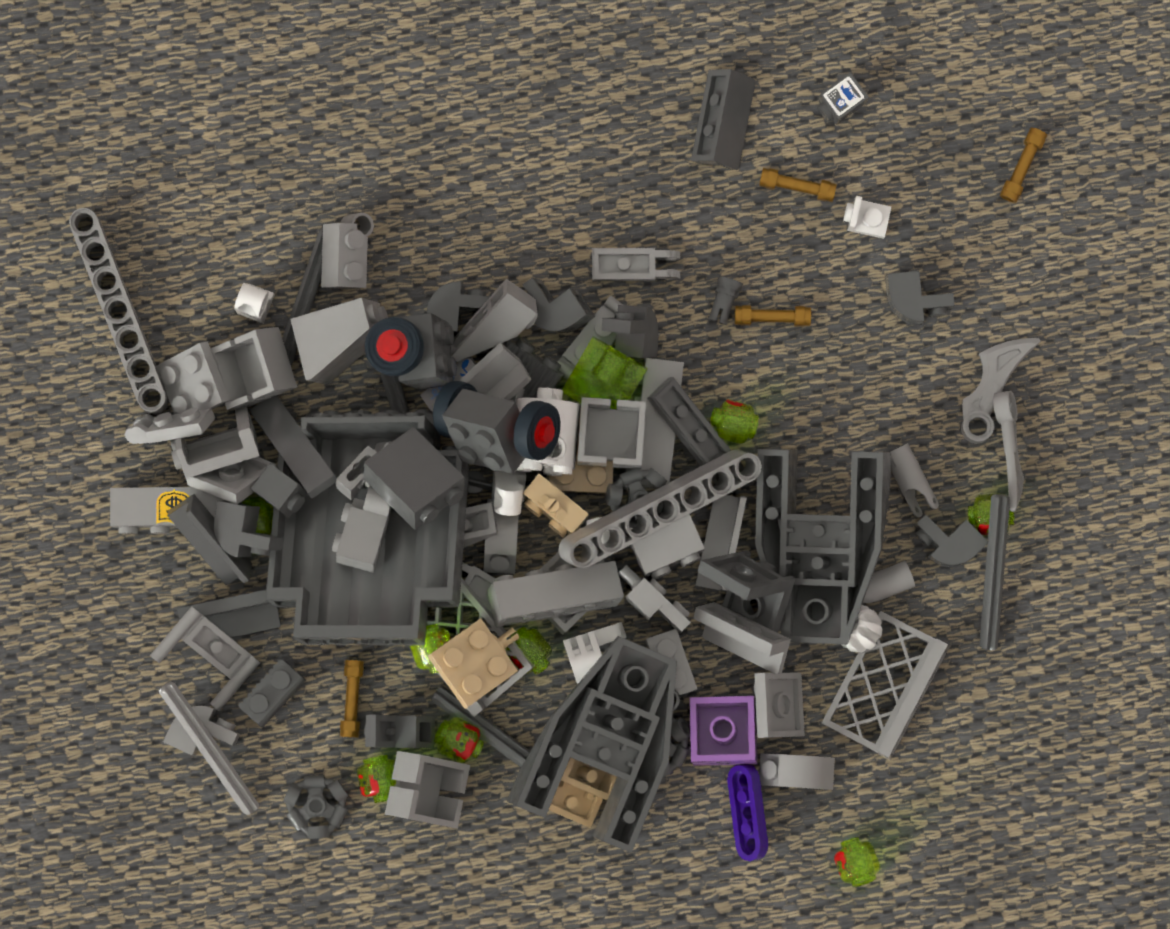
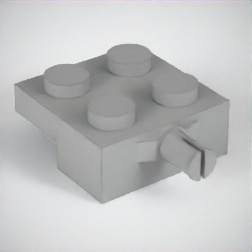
M628 565L618 573L631 586L630 589L632 591L626 596V600L648 621L658 612L674 629L677 628L679 634L691 623L687 619L690 613L678 601L671 604L664 597L667 591L654 578L648 582L645 578H640Z

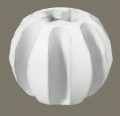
M864 605L861 606L849 643L842 645L843 647L848 648L852 652L862 653L866 649L870 650L877 645L876 642L882 636L883 629L881 627V619L874 610Z

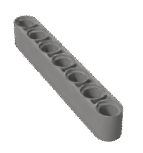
M79 208L70 216V228L139 406L145 412L152 415L161 414L168 407L169 399L100 219L92 210ZM86 217L93 219V226L90 230L79 231L78 224L81 219ZM96 246L103 247L105 251L104 256L97 261L90 260L89 254L92 248ZM105 276H115L116 282L113 288L109 290L101 289V280ZM119 304L126 305V315L121 319H114L112 317V309ZM130 333L137 334L138 343L136 346L129 349L124 348V337ZM142 362L148 363L149 373L143 378L135 377L134 369L136 365ZM150 392H159L161 395L160 403L155 407H147L145 403L146 396Z
M737 449L729 451L567 535L559 544V555L564 561L580 568L589 567L755 480L761 473V461L756 455ZM745 459V468L742 472H739V463ZM718 473L719 480L715 486H712V477ZM691 487L692 494L685 501L684 493L687 488ZM664 501V510L658 515L657 506L660 502ZM636 515L637 524L633 529H630L629 521ZM609 530L610 537L606 543L602 544V534ZM581 544L582 553L579 557L574 558V549Z

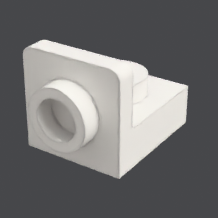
M856 196L853 204L847 203L843 221L849 222L847 231L884 239L891 206L864 201L862 197Z

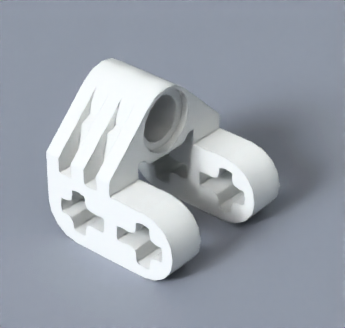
M622 622L563 640L577 684L602 656L600 646L613 643L618 636L627 638Z

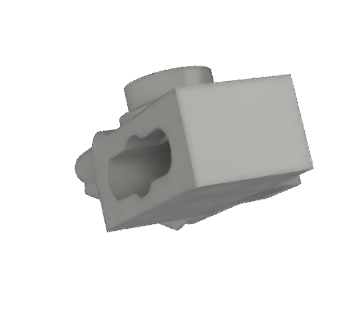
M379 442L374 450L367 446L336 479V489L352 500L362 488L364 490L366 487L369 488L370 485L364 480V462L391 442Z

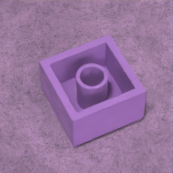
M754 696L690 697L691 763L693 766L757 764L756 700Z

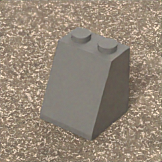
M359 298L291 318L306 381L321 384L331 383L365 353V340L370 329L380 320L388 318L384 306H380V303Z

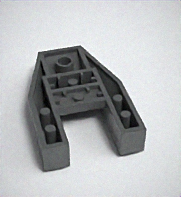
M758 449V458L761 461L762 468L761 473L757 477L755 535L757 553L760 563L767 561L776 567L775 573L782 577L793 576L796 578L780 625L781 634L791 639L790 642L847 645L882 551L890 491L891 453L852 451L850 516L796 514L798 450Z
M618 636L551 715L519 770L507 802L545 818L570 757L617 776L593 837L632 853L669 763L677 661Z

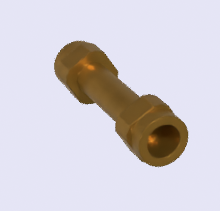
M1033 127L1029 129L1023 142L1026 146L1010 181L1006 180L999 195L1001 198L1011 203H1017L1023 191L1022 182L1037 150L1040 151L1047 138L1045 132Z
M762 169L759 186L774 190L775 186L817 195V200L833 202L837 186L835 183L826 180L816 183L778 174L779 170Z
M751 305L735 306L734 323L735 325L750 326L751 322L794 323V326L797 327L811 326V307L795 306L794 310L751 309Z
M345 660L344 676H347L344 721H340V737L359 738L360 722H357L360 677L364 676V661Z

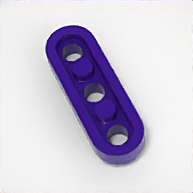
M750 764L736 765L730 769L727 777L736 850L739 856L746 861L759 860L768 851V836L760 776L757 769Z

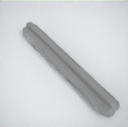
M171 681L163 685L159 689V694L241 811L246 815L252 814L259 808V803L177 685Z

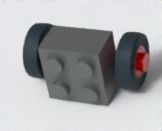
M432 313L385 318L377 322L367 334L365 353L372 367L385 375L399 376V382L414 389L443 387L448 382L453 381V376L457 374L456 361L454 357H451L450 345L454 344L453 328L449 326L447 321Z
M451 381L444 385L436 397L433 408V423L436 431L440 435L453 440L461 461L467 464L487 467L493 471L514 474L525 458L531 460L545 459L555 448L560 434V415L557 408L552 404L543 401H532L519 412L515 401L479 393L474 386L462 381Z

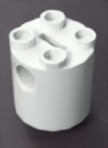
M537 388V398L517 399L519 412L532 401H543L552 404L559 412L561 427L557 444L548 457L543 460L525 458L516 471L532 472V470L541 471L543 469L544 475L562 476V474H572V470L575 469L581 405L570 401H563V390Z

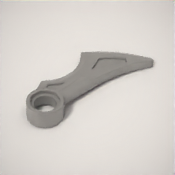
M1039 338L1007 341L979 353L982 363V379L976 390L962 399L963 421L961 431L966 440L979 444L988 440L992 435L994 421L990 415L994 409V393L1002 392L1016 367L1040 343ZM977 418L986 424V432L979 436L972 434L969 430V422Z
M1005 391L994 393L993 405L996 419L1002 428L1007 465L1008 496L1010 497L1009 510L1015 512L1022 495L1024 476L1017 448V404L1013 392Z

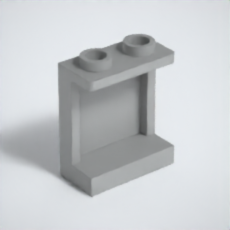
M247 406L235 409L236 428L190 442H186L184 438L170 440L174 465L177 470L182 468L186 479L260 456L256 431Z

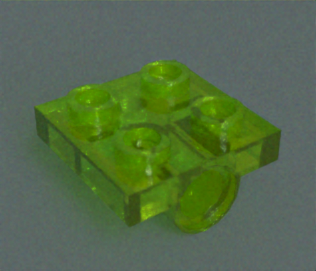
M593 336L562 390L565 395L579 403H582V397L611 399L610 409L617 410V400L631 399L648 367Z

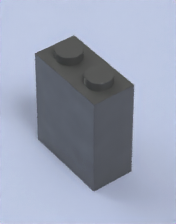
M414 427L364 462V480L414 530L422 524L432 522L441 510L448 505H455L463 497L465 477Z

